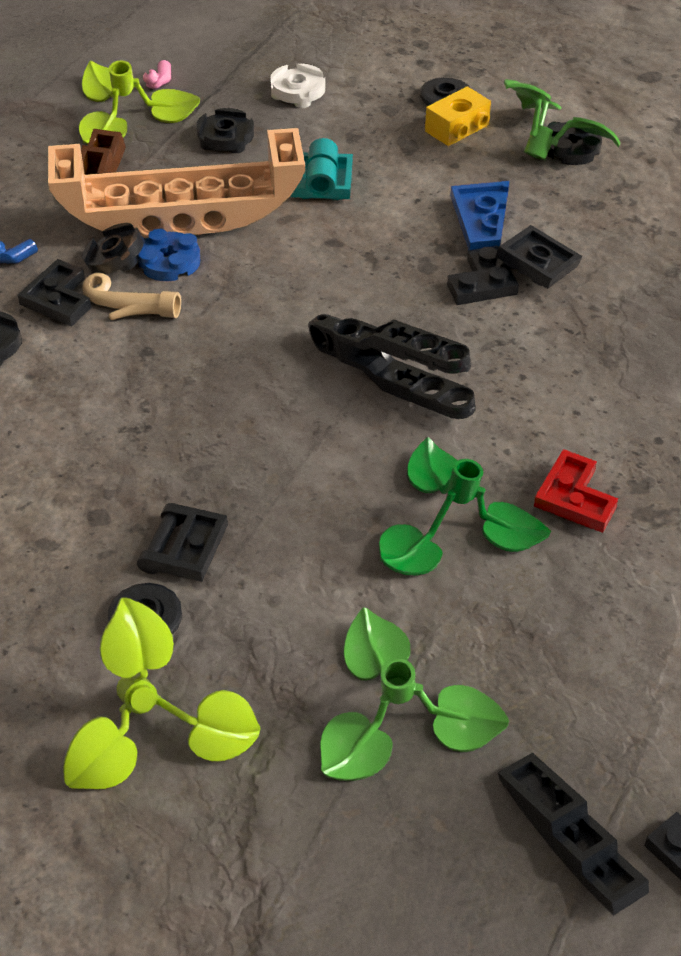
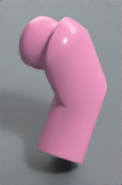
M166 60L158 63V73L152 69L149 70V74L144 73L143 80L147 83L146 86L155 90L170 82L171 64Z

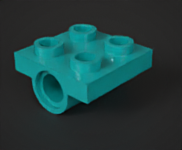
M319 138L314 140L310 144L309 153L303 152L305 172L290 197L302 199H350L353 154H339L337 145L330 139Z

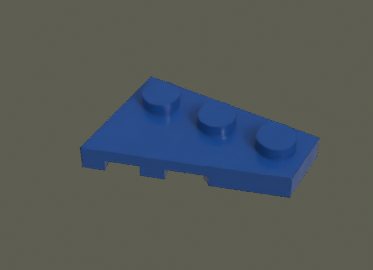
M510 181L451 186L450 197L468 250L492 246L499 247L501 245Z

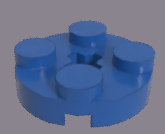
M164 229L150 231L149 237L145 239L142 250L137 255L139 268L142 267L144 269V274L147 277L158 281L178 280L179 274L185 272L189 276L198 269L201 261L200 248L194 234L166 232Z

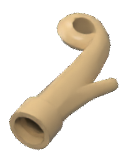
M103 273L89 275L82 285L84 296L89 297L91 302L119 309L109 314L110 320L144 314H159L161 317L178 318L180 314L181 296L179 292L162 291L161 294L108 291L111 286V279Z

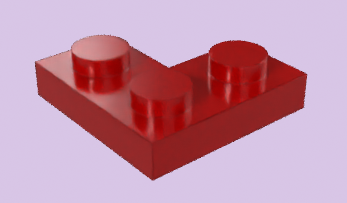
M563 449L537 492L534 507L603 533L617 508L619 498L587 487L596 470L597 461Z

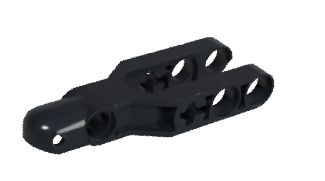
M320 314L309 321V333L319 351L336 357L342 363L362 370L382 391L453 419L468 418L476 411L475 395L469 387L400 362L392 357L395 356L405 361L410 359L428 366V369L432 371L439 370L444 373L458 374L468 372L471 369L470 350L466 345L394 319L378 327L357 319H339L328 314ZM451 359H460L457 361H448ZM431 390H437V391H438L437 393H434V394H426V393H425V392L431 391ZM457 401H467L466 403L461 405L452 404L453 402Z

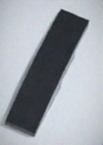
M534 753L498 772L499 780L550 848L613 916L649 893V880L618 853L617 839L588 814L587 801Z

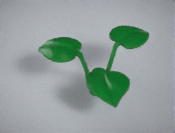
M427 437L410 457L407 466V478L413 487L423 493L430 494L440 490L442 494H447V497L426 535H423L416 527L406 524H397L386 529L379 541L380 561L389 569L404 575L416 576L433 571L439 565L443 552L437 544L430 540L434 537L452 501L457 504H467L476 497L479 516L486 521L482 528L483 535L491 544L505 551L518 552L529 549L547 539L551 534V530L525 510L510 503L493 502L486 511L484 503L486 490L479 486L483 476L481 465L471 459H455Z

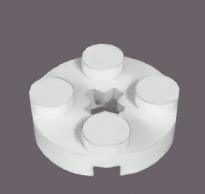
M296 64L297 69L288 70V65L276 69L271 74V97L275 100L294 103L298 108H306L311 105V101L317 100L325 92L323 72L315 66Z

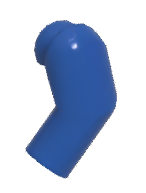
M28 239L9 249H6L4 242L0 241V263L17 264L38 252L37 245L32 239Z

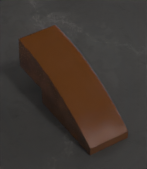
M93 129L88 146L82 145L81 148L85 175L116 173L126 148L121 132Z

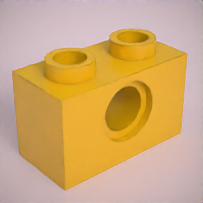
M467 86L426 107L425 132L445 145L450 146L489 125L491 100Z

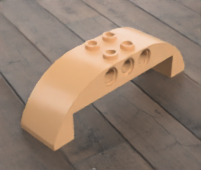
M298 128L267 130L268 161L90 175L84 174L80 144L48 146V186L55 199L70 214L85 224L101 231L116 224L131 223L134 228L137 227L143 238H148L149 232L154 229L202 235L230 231L247 226L276 210L290 197L300 183L305 172V161Z

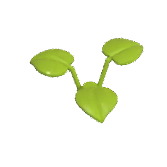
M90 60L83 74V93L88 99L95 102H103L111 96L113 98L112 112L110 115L103 111L87 114L79 124V133L83 143L87 145L93 129L121 132L124 138L128 126L126 120L116 117L118 95L127 96L134 87L146 105L152 107V116L164 123H176L187 118L199 105L200 97L180 90L161 89L155 91L151 96L152 100H150L142 89L139 79L133 78L132 66L129 62L115 61L108 68Z
M122 597L100 640V656L103 664L113 674L122 677L117 684V695L124 703L119 708L121 725L117 729L113 721L107 717H97L85 723L76 732L68 747L63 766L64 782L69 788L106 789L126 780L132 773L137 761L135 743L130 738L124 736L129 729V714L131 712L136 714L146 713L155 705L162 707L184 722L194 725L188 737V745L197 756L209 761H225L239 756L253 745L260 734L261 728L249 703L242 696L232 691L220 690L203 698L197 708V718L185 713L159 696L154 685L147 679V669L162 668L170 661L174 645L171 631L162 618L149 607L135 600Z

